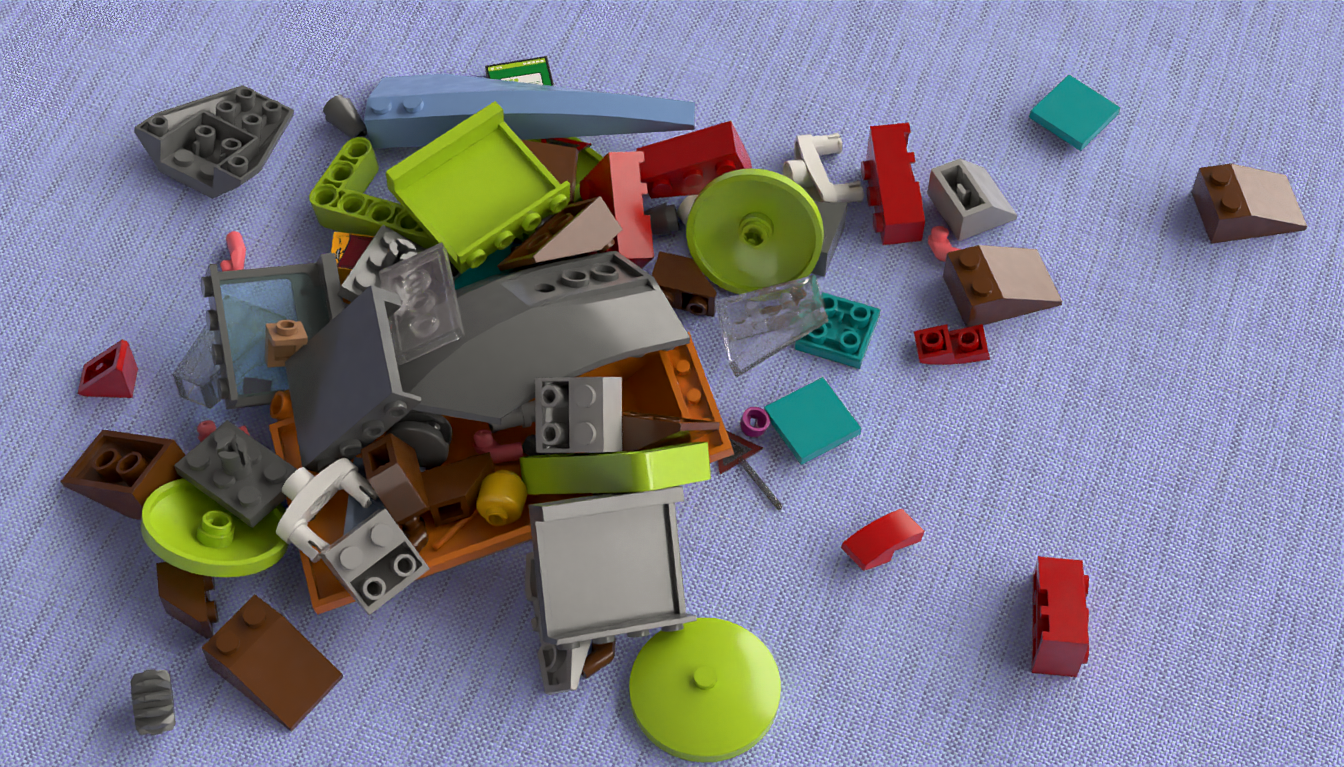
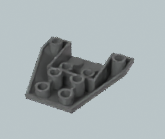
M241 85L155 113L135 126L134 133L161 173L213 199L241 186L263 169L293 118L294 110L251 88Z

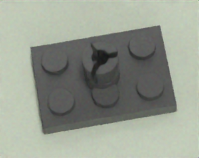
M382 225L342 284L338 295L352 302L370 285L399 294L402 307L388 318V322L400 328L434 274L432 262L439 255Z
M228 420L174 465L179 476L251 528L257 525L287 498L282 493V487L286 480L298 470Z

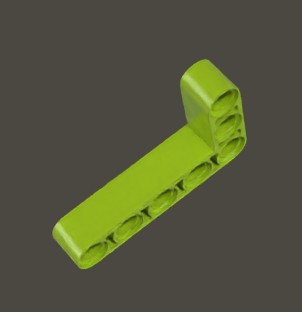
M356 137L348 140L309 195L310 203L319 224L338 232L375 236L381 226L384 225L431 252L440 255L442 251L401 204L363 194L378 173L379 165L368 139Z
M708 442L684 443L641 451L546 454L520 458L521 478L527 487V494L643 492L711 479Z

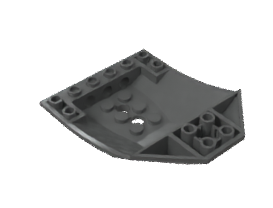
M610 251L520 267L461 287L429 303L395 331L392 336V342L402 391L421 397L422 402L412 410L501 425L503 417L535 398V378L577 377L598 367L628 357H642L645 353L659 350L669 351L673 350L676 346L690 344V336L655 278L619 252Z

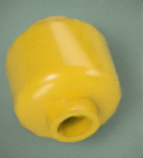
M499 470L491 473L482 481L476 501V508L479 514L492 525L503 526L514 523L521 517L527 497V487L521 478L512 471Z

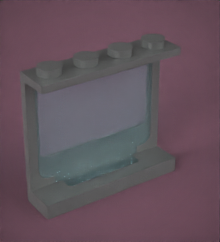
M335 253L321 254L316 263L218 272L217 264H209L205 276L201 277V291L203 298H209L210 310L206 311V322L208 331H214L216 344L211 346L212 360L214 365L220 366L221 378H217V391L219 399H225L226 410L270 405L278 391L284 392L289 390L286 367L267 368L265 363L266 324L277 323L280 320L301 321L309 341L345 309L343 297L338 295L341 285Z

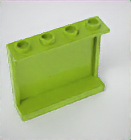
M496 101L386 171L388 190L461 274L469 268L474 269L480 266L487 256L496 250L507 248L514 241V238L523 232L534 230L541 223L542 219L551 213H559L570 201V183L565 181L560 184L504 122V110Z

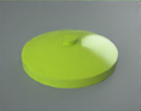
M749 168L725 173L712 180L701 190L694 200L688 216L686 238L693 260L703 274L716 285L743 296L769 297L786 292L790 283L800 284L811 274L820 257L824 229L822 218L815 202L800 185L779 173Z
M184 478L169 482L156 489L147 498L142 509L140 528L147 546L167 563L191 573L211 577H240L255 574L276 564L284 556L289 546L276 534L278 523L286 511L281 503L257 525L251 528Z
M696 618L697 621L683 623L684 629L668 632L660 630L642 647L633 663L630 674V704L635 720L642 732L652 743L668 754L693 762L724 761L739 756L754 747L767 734L774 723L781 694L779 670L772 654L764 643L742 626L717 618Z

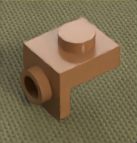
M280 320L277 323L266 324L265 363L267 368L285 366V361L303 345L307 344L308 336L301 321Z

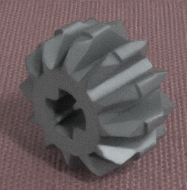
M156 669L144 670L142 673L134 674L130 683L136 730L140 735L151 734V736L173 730L176 720L170 674L166 670Z

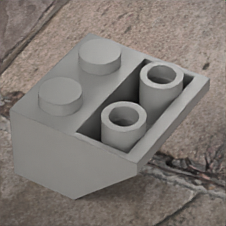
M960 158L931 169L927 194L958 241L1017 219V214L984 167Z
M621 377L535 378L536 453L622 451Z
M385 508L378 509L319 553V556L339 583L368 615L372 614L430 569Z

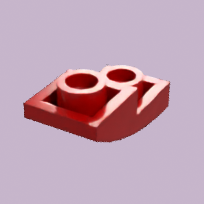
M947 324L913 331L919 362L922 364L951 365L990 360L983 324L949 331Z
M901 508L878 518L858 530L842 543L841 549L865 571L890 562L894 551L921 542L925 531Z

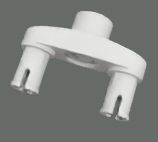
M839 133L823 136H812L811 134L796 136L794 144L795 160L784 162L783 175L800 185L814 202L850 203L863 201L864 191L863 187L860 186V181L833 185V183L829 182L819 156L834 153L840 154L842 152V140L839 138Z
M347 458L335 461L316 476L312 475L306 468L301 467L286 480L282 487V493L291 499L292 502L281 517L276 534L287 544L293 543L313 563L318 562L321 557L319 552L312 546H315L322 552L330 544L322 540L307 527V524L336 492L344 489L364 508H368L372 504L370 497L374 500L378 498L368 480L358 473V467Z

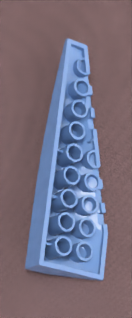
M444 73L383 77L368 97L364 117L372 148L375 149L426 146L494 101L504 110V122L521 140L695 130L696 106L695 102Z

